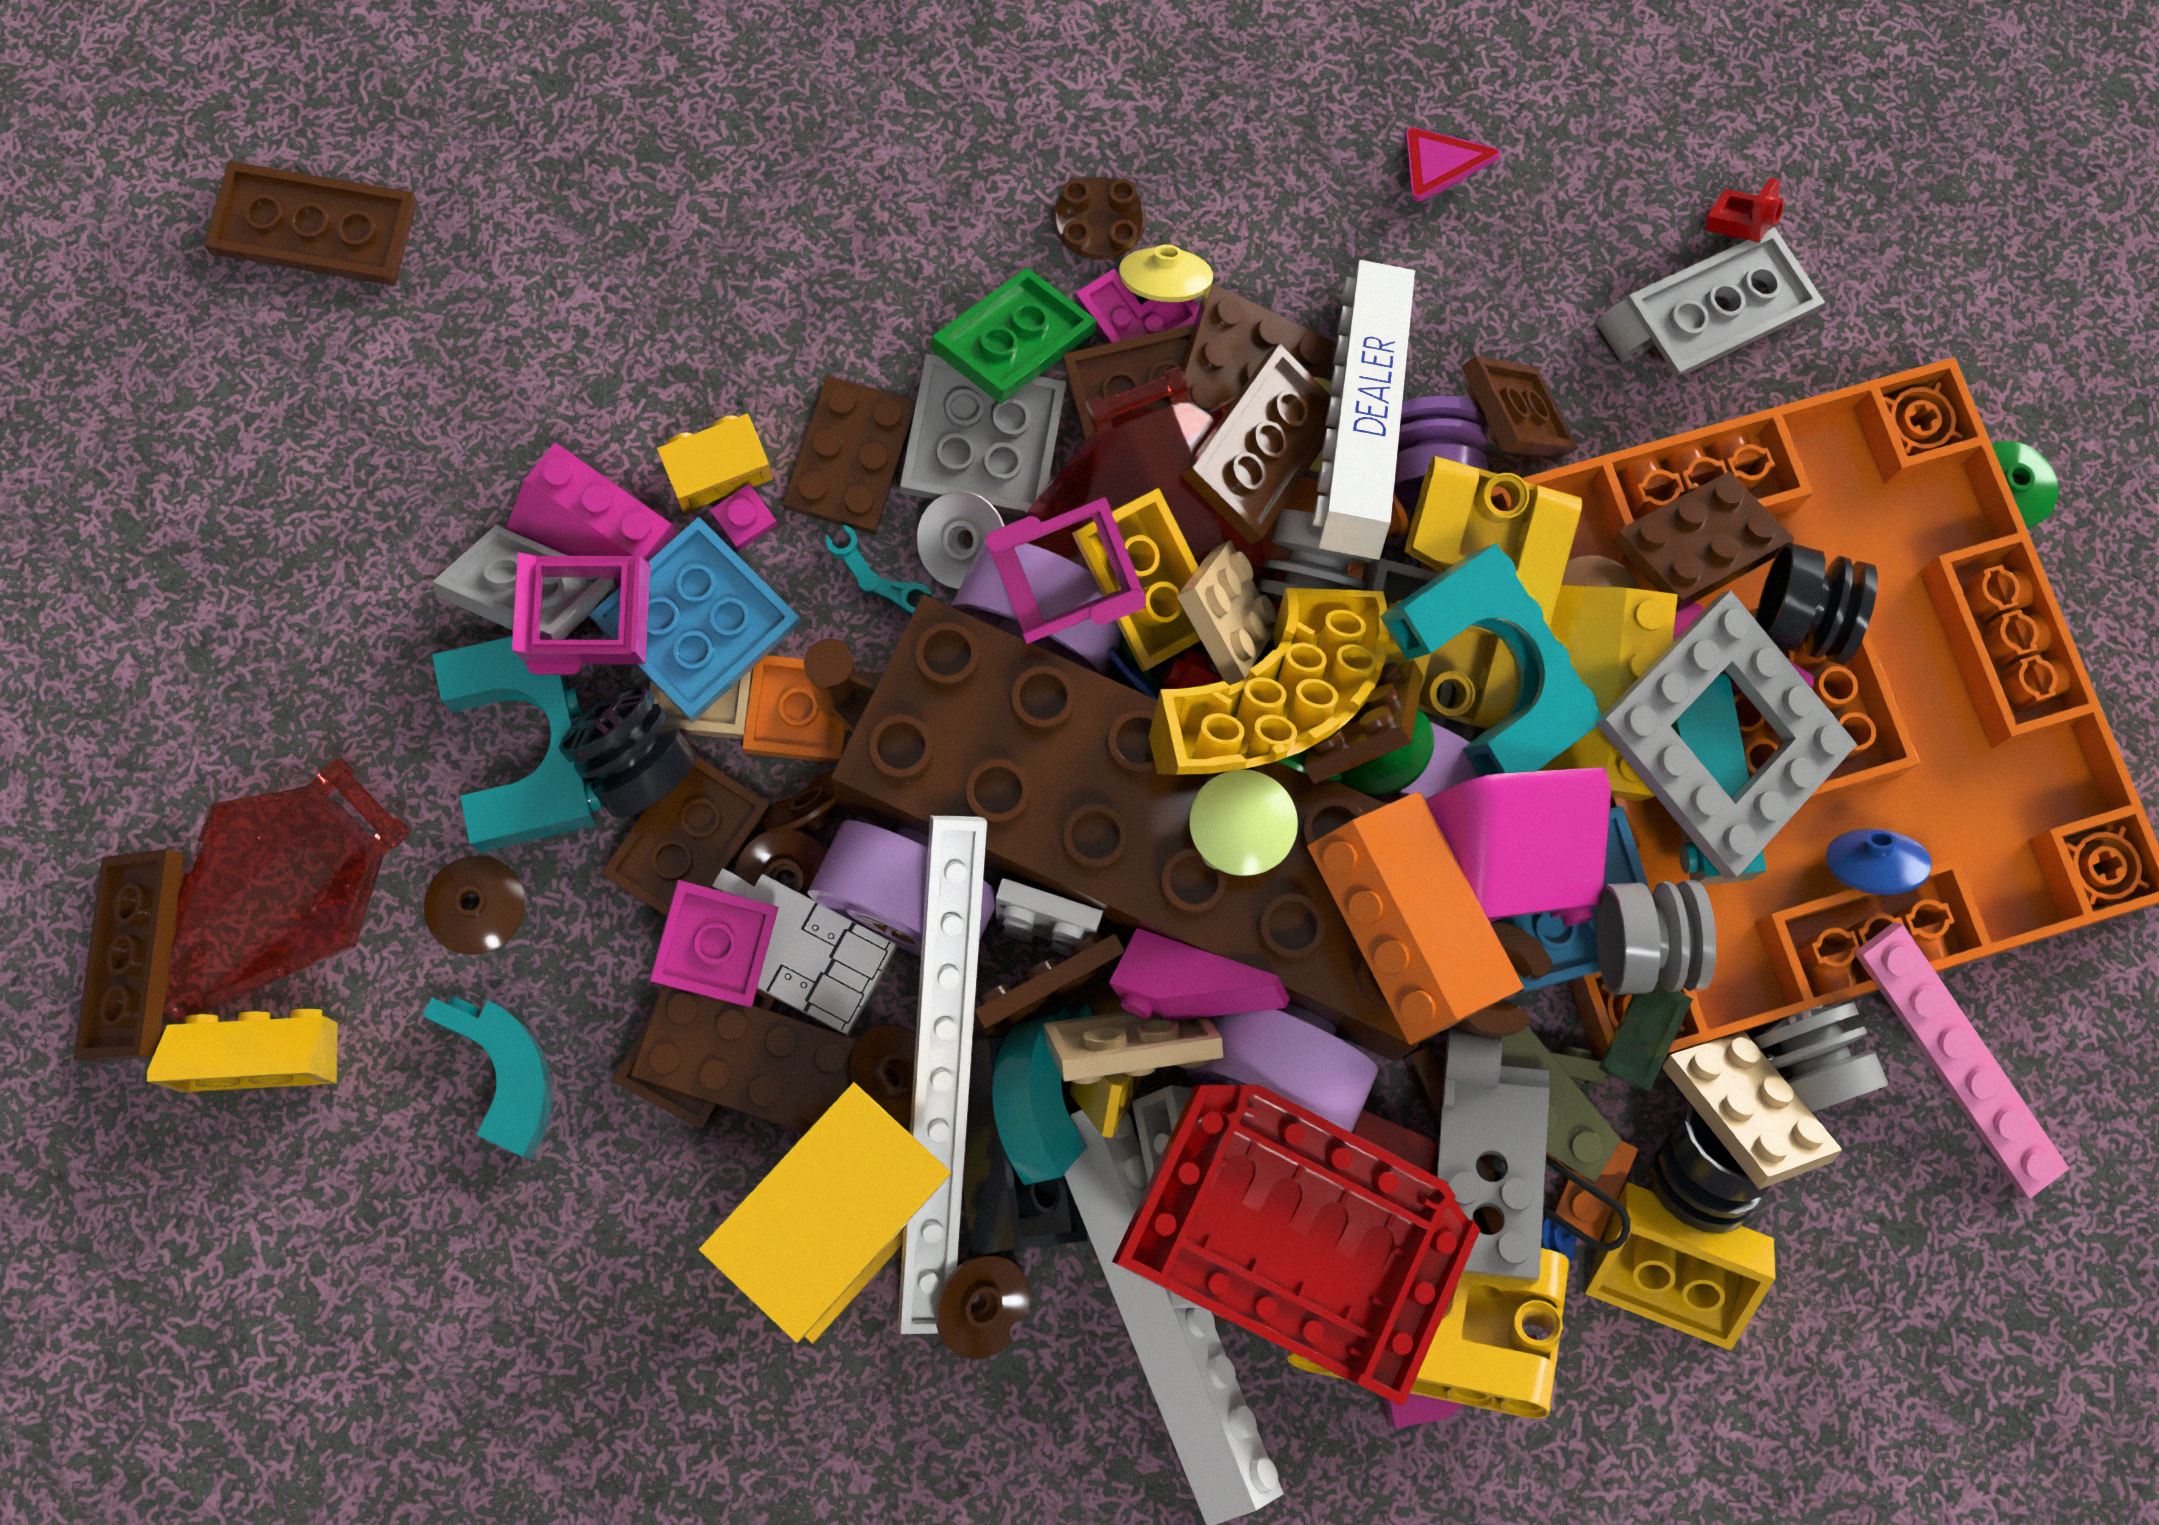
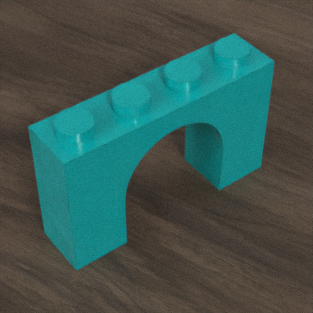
M1497 543L1470 553L1380 616L1407 661L1434 652L1469 626L1481 627L1491 631L1502 639L1512 652L1519 674L1518 693L1512 708L1503 719L1463 748L1479 777L1503 773L1536 772L1597 727L1595 722L1602 714L1597 707L1594 693L1580 680L1570 663L1567 649L1553 636L1543 619L1540 605L1528 595L1516 575L1513 561L1507 554L1501 551Z
M513 636L432 654L441 702L451 713L496 702L516 700L527 702L541 709L547 715L550 723L551 740L548 752L543 762L532 774L512 784L460 796L469 844L478 853L596 826L597 821L594 811L603 809L602 803L590 787L592 781L588 782L587 778H581L574 768L575 763L568 762L559 749L561 739L575 722V717L583 715L577 688L568 689L566 675H534L530 673L526 663L512 651Z

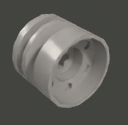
M1282 508L1274 521L1270 541L1290 550L1288 560L1267 559L1263 567L1284 574L1283 582L1260 579L1258 591L1269 595L1281 603L1285 588L1365 590V582L1346 574L1348 564L1370 565L1373 559L1320 549L1321 527L1312 526L1314 513Z
M1683 880L1677 885L1670 881H1662L1656 885L1652 895L1648 887L1643 883L1607 884L1603 887L1602 905L1596 910V946L1601 975L1607 990L1611 994H1647L1654 990L1657 980H1659L1661 987L1667 992H1677L1683 987L1688 991H1702L1709 987L1714 976L1716 964V930L1710 899L1703 884L1697 880Z
M1854 1002L1846 1005L1817 1006L1781 1019L1763 1034L1752 1038L1759 1050L1778 1043L1780 1044L1784 1055L1768 1061L1775 1069L1790 1068L1793 1077L1787 1079L1786 1082L1811 1112L1889 1085L1876 1053L1851 1056L1848 1045L1867 1034L1865 1027L1863 1026L1842 1034L1837 1023L1859 1014Z

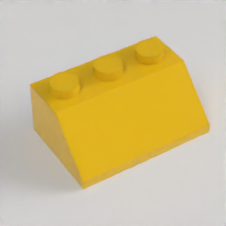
M1159 488L1111 511L1146 597V604L1143 609L1116 620L1142 672L1147 671L1201 640L1177 598L1179 592L1198 569V565ZM1094 521L1073 532L1072 535L1103 596L1120 590V585Z
M320 1009L291 1010L290 1018L270 1019L271 1014L268 1012L238 1013V1021L218 1022L219 1016L189 1015L186 1016V1024L166 1026L147 1070V1082L178 1092L337 1084L338 1023L322 1016V1010Z
M1627 1182L1617 1202L1627 1211L1630 1218V1233L1621 1247L1613 1251L1598 1250L1585 1294L1731 1351L1775 1280L1774 1238L1743 1226L1725 1233L1703 1232L1684 1224L1666 1210L1654 1192ZM1615 1209L1612 1210L1601 1243H1611L1621 1234L1622 1219Z

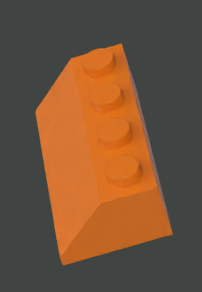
M1415 792L1353 819L1307 846L1409 1045L1430 1038L1524 989L1421 792Z

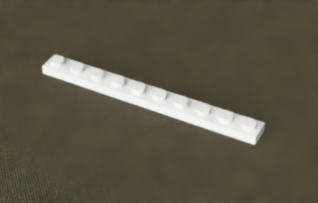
M930 815L910 1134L948 1168L952 1175L904 1226L898 1310L900 1334L938 1333L935 1322V1308L938 1295L949 1275L957 1268L987 821L982 817Z

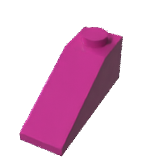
M1139 928L1136 929L1109 982L1122 1001L1121 1007L1128 1013L1142 1019H1149L1150 1015H1154L1168 1021L1282 1009L1286 1008L1290 1000L1277 975Z

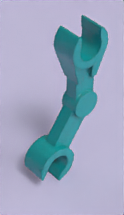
M842 525L844 533L851 540L850 544L843 549L835 547L830 537L826 535L828 552L833 557L844 561L857 580L859 589L864 594H873L886 599L910 617H912L916 607H912L907 603L910 595L917 593L931 598L930 590L923 584L892 582L879 577L877 573L873 572L857 550V536L851 527Z

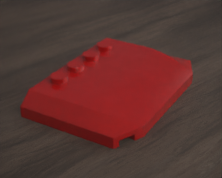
M1194 1085L1112 1262L1370 1392L1404 1407L1480 1229L1474 1220L1467 1218L1454 1199L1456 1195L1446 1181L1260 1085Z

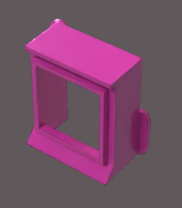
M1106 497L1044 522H1040L1034 516H1029L991 531L986 537V545L994 559L1023 631L1026 644L1090 618L1095 624L1104 625L1143 609L1146 604V597ZM1092 516L1121 589L1043 620L1015 547Z
M517 552L512 651L526 663L528 671L534 675H575L580 672L582 664H646L650 564L640 554H635V556H535ZM543 577L621 579L618 640H540Z

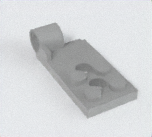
M1774 227L1765 233L1760 243L1750 239L1630 294L1626 300L1605 312L1597 320L1596 325L1621 363L1633 359L1631 354L1638 352L1641 355L1656 345L1677 377L1697 370L1817 312L1824 305L1825 301ZM1751 279L1764 282L1768 287L1769 294L1758 292L1753 287ZM1715 296L1727 298L1733 306V311H1726L1720 308L1715 301Z
M1449 1028L1444 1062L1437 1177L1446 1181L1456 1195L1455 1201L1469 1220H1472L1473 1213L1478 1208L1485 1206L1496 1209L1503 1220L1502 1229L1498 1233L1485 1235L1479 1232L1462 1273L1538 1281L1540 1276L1550 1070L1501 1066L1502 1037L1493 1039L1472 1034L1467 1030ZM1491 1154L1499 1157L1506 1167L1505 1176L1497 1182H1488L1482 1179L1476 1170V1161L1481 1156Z

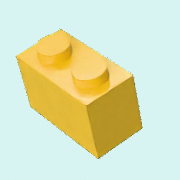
M748 414L740 417L730 415L720 418L711 425V428L695 434L681 433L675 435L666 442V445L657 448L683 514L729 497L748 484L755 487L773 480L769 462Z

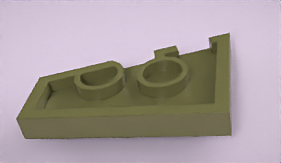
M1529 1026L1516 1035L1502 1037L1501 1066L1550 1070L1546 1155L1588 1182L1595 1184L1622 1139Z

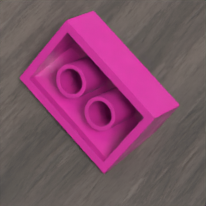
M556 442L524 479L505 528L567 556H635V554H640L647 561L651 560L677 536L672 523ZM614 579L616 590L621 586V579Z

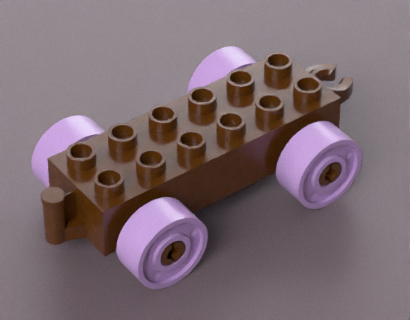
M986 541L981 544L951 606L924 594L922 595L884 673L856 672L853 656L850 653V646L841 640L833 638L822 639L809 648L804 659V669L811 683L816 703L822 712L828 716L836 717L852 734L831 776L838 804L848 811L896 832L893 833L859 821H843L808 890L809 896L815 902L895 943L898 948L921 958L930 815L985 818L987 821L984 860L985 874L1000 881L1004 878L1102 910L1100 927L1128 940H1131L1136 929L1139 928L1279 976L1290 997L1286 1008L1208 1017L1222 1037L1223 1058L1211 1059L1201 1067L1184 1068V1071L1200 1085H1260L1351 1133L1353 1132L1379 1069L1369 1057L1334 1035L1395 1063L1417 1048L1419 1042L1409 1045L1307 846L1351 820L1415 792H1421L1423 798L1426 799L1455 785L1478 778L1479 775L1463 750L1470 743L1469 741L1443 727L1431 723L1434 732V750L1424 772L1405 789L1391 795L1379 797L1368 796L1352 789L1342 779L1340 781L1325 779L1313 784L1308 774L1277 761L1242 769L1263 773L1273 778L1287 791L1297 812L1298 828L1294 844L1280 864L1261 874L1238 876L1213 869L1206 865L1195 847L1189 826L1191 807L1198 792L1212 778L1225 772L1180 775L1157 774L1149 733L1158 700L1106 677L1112 665L1109 650L1112 646L1115 650H1118L1124 637L1116 620L1104 625H1097L1090 618L1026 644L1023 631L994 559L990 555ZM1028 543L1015 547L1043 620L1103 597L1092 573L1080 565ZM984 880L979 941L996 907L997 895L996 890ZM1502 922L1491 923L1511 964L1520 976L1529 981H1538L1551 971L1552 960L1537 939L1521 928ZM1508 1003L1501 1005L1493 1004L1455 1025L1472 1034L1494 1039L1516 1035L1527 1028L1530 1019L1526 1010L1520 1006Z

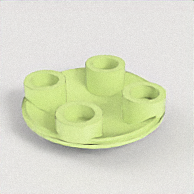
M1234 770L1219 774L1201 788L1191 807L1189 826L1195 847L1207 866L1232 875L1251 876L1264 873L1284 860L1296 839L1298 819L1291 797L1277 781L1257 771Z

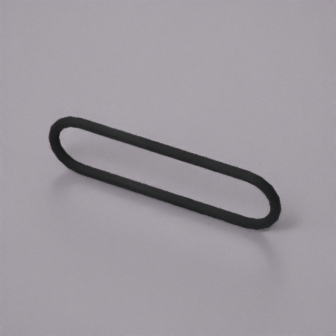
M1546 1155V1164L1615 1209L1622 1219V1231L1615 1241L1600 1243L1544 1205L1543 1215L1599 1251H1613L1621 1247L1630 1233V1218L1627 1211L1617 1201ZM1495 1173V1178L1492 1180L1497 1182L1502 1177Z

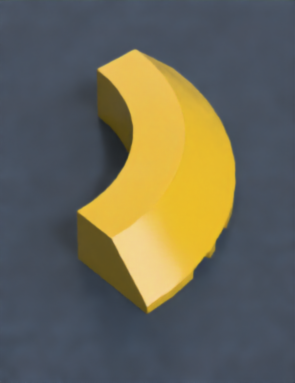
M1285 588L1272 633L1275 650L1273 649L1261 662L1252 667L1247 678L1230 686L1225 681L1201 687L1160 689L1149 733L1157 774H1212L1242 770L1275 762L1308 749L1328 738L1349 722L1366 703L1377 685L1387 657L1386 649L1390 632L1380 618L1382 614L1388 611L1384 592Z

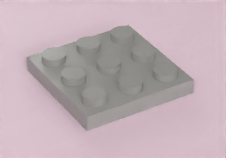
M926 354L899 493L936 500L940 496L951 492H971L985 498L999 513L1024 518L1034 516L1041 521L1066 381L1037 376L1005 402L999 404L942 358Z

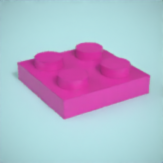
M678 880L649 982L752 1008L779 907Z

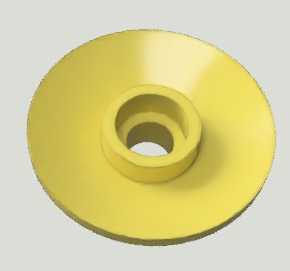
M1160 245L1132 252L1122 260L1119 267V278L1127 289L1141 297L1160 302H1183L1196 299L1203 295L1204 289L1212 284L1213 279L1212 270L1203 259L1173 245Z

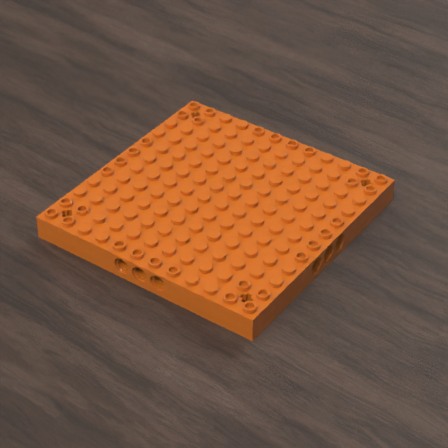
M1955 357L1522 478L1524 482L1582 499L1581 513L1568 561L1589 555L1612 559L1631 572L1641 590L1659 592L1613 542L1618 530L1729 471L1794 538L1793 544L1824 552L1826 559L1825 571L1837 556L1850 558L1852 565L1857 561L1873 564L1876 566L1878 573L1877 593L1872 616L1863 640L1849 662L1841 665L1828 661L1826 655H1823L1820 659L1808 656L1805 647L1806 636L1800 646L1793 652L1780 649L1787 659L1814 676L1812 690L1857 745L1763 848L1767 871L1751 881L1704 886L1710 899L1716 930V964L1714 976L1709 987L1702 991H1688L1683 987L1677 992H1667L1661 987L1659 980H1657L1654 990L1647 994L1613 995L1607 990L1601 972L1568 981L1595 1060L1607 1063L1606 1075L1742 1031L1746 1032L1776 1023L1781 1019L1820 1005H1834L1880 991L1854 952L1893 922L1905 926L1930 965L1938 973L2159 904V844ZM1494 486L1490 497L1492 504L1501 511H1508L1511 505L1509 493L1500 486ZM1412 516L1411 521H1410V523H1409V531H1410V527H1411V524H1412L1413 516ZM1774 559L1694 603L1701 605L1703 610H1705L1719 594L1731 590L1756 620L1759 599ZM1419 561L1422 569L1441 573ZM1732 689L1750 779L1784 741L1743 691ZM1480 728V735L1487 731V729ZM1655 796L1643 801L1611 797L1610 809L1623 806L1651 894H1653L1656 885L1662 881H1670L1677 885L1683 880H1690L1689 873L1685 874L1683 872L1679 859V848L1683 843L1681 827L1673 821L1672 815ZM1866 828L1885 829L1906 835L1921 844L1930 855L1932 863L1931 872L1926 882L1912 891L1895 895L1871 894L1855 890L1838 881L1827 868L1826 851L1831 841L1843 833ZM2096 864L2099 866L2102 874L2099 876L2097 875L2093 867ZM1633 1004L1635 1006L1642 1004L1646 1014L1641 1017L1636 1016L1632 1018L1628 1007Z

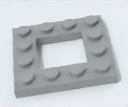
M1731 590L1719 594L1595 722L1725 880L1737 878L1857 745ZM1724 669L1784 741L1732 799L1671 727L1676 719Z

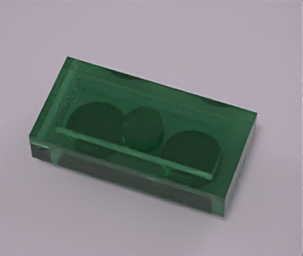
M1658 980L1653 991L1647 994H1633L1598 1069L1644 1093L1650 1091L1693 999L1679 991L1667 992L1661 987Z

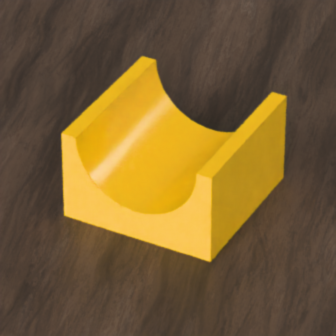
M853 1082L698 1250L796 1343H799L805 1336L814 1344L902 1247L904 1226L952 1175V1172Z

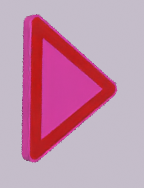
M1411 127L1406 131L1412 197L1414 201H1423L1436 193L1440 194L1443 192V189L1456 182L1461 183L1464 178L1496 162L1500 158V151L1495 147L1416 127Z

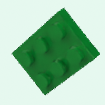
M1026 267L934 334L931 339L930 350L999 404H1002L1060 360L1063 354L1069 353L1094 334L1097 320Z

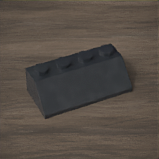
M986 1038L972 1042L962 1184L972 1257L1088 1241L1086 1227L1065 1175L1060 1178L1024 1185L1003 1148L994 1117L992 1086L996 1059L1005 1038ZM1061 1077L1062 1095L1066 1109L1068 1111V1114L1070 1115L1065 1081H1063Z

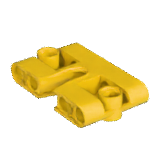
M1433 456L1423 480L1404 552L1443 573L1470 553L1497 543L1501 551L1507 554L1513 561L1518 579L1528 595L1540 605L1543 619L1547 626L1550 627L1579 521L1582 499L1524 482L1521 477L1513 473L1504 472L1496 474ZM1494 486H1500L1509 493L1511 505L1508 511H1501L1492 504L1490 497ZM1398 600L1396 603H1390L1388 610H1390L1403 600ZM1469 626L1434 652L1414 658L1423 674L1418 708L1434 717L1448 718L1488 730L1507 715L1516 700L1519 674L1514 656L1504 641L1487 629ZM1390 634L1384 665L1392 662L1401 665L1408 662ZM1443 681L1452 683L1458 692V699L1450 709L1443 707L1438 702L1436 696L1437 688Z
M1541 1248L1540 1276L1538 1281L1462 1273L1410 1393L1525 1418L1547 1417L1550 1414L1559 1339L1563 1329L1562 1316L1569 1259L1559 1252ZM1537 1325L1546 1331L1548 1338L1534 1340L1525 1334L1523 1327ZM1288 1351L1287 1360L1291 1365L1308 1372L1344 1379Z

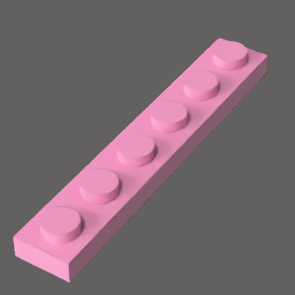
M1893 922L1856 950L1854 954L2021 1195L2031 1199L2070 1169L1905 926Z

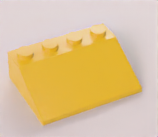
M1561 585L1549 629L1555 639L1567 649L1572 667L1582 683L1594 693L1597 707L1602 715L1673 643L1678 594L1624 587ZM1598 726L1538 770L1605 768L1611 786V797L1636 801L1655 797L1654 793Z

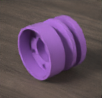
M1429 396L1402 402L1394 493L1402 506L1416 508L1423 480L1433 456L1488 471L1487 455L1481 451L1487 444V435L1484 429L1486 427V416L1482 408L1477 406L1472 400L1457 396Z

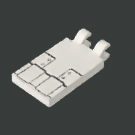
M722 868L712 885L713 888L779 907L757 989L848 1037L892 958L897 945L764 874L760 876L754 887Z

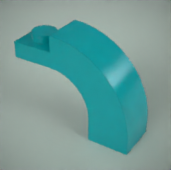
M452 995L447 1004L432 997L422 1016L433 1023L480 1044L488 1053L495 1068V1096L476 1135L532 1160L548 1126L553 1092L548 1062L536 1038L517 1018L487 1000L479 1018H476L479 1008Z
M1087 1003L1068 1009L1064 1005H1059L1046 1011L1039 1018L1014 1024L998 1052L992 1086L994 1117L1006 1155L1024 1185L1062 1177L1087 1147L1066 1109L1062 1095L1061 1074L1045 1044L1043 1023L1094 1016Z

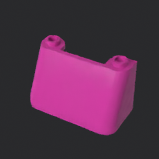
M1605 768L1486 775L1465 781L1424 799L1490 924L1506 917L1549 912L1551 919H1562L1564 926L1584 923L1595 918L1593 909L1602 905L1611 801V786Z

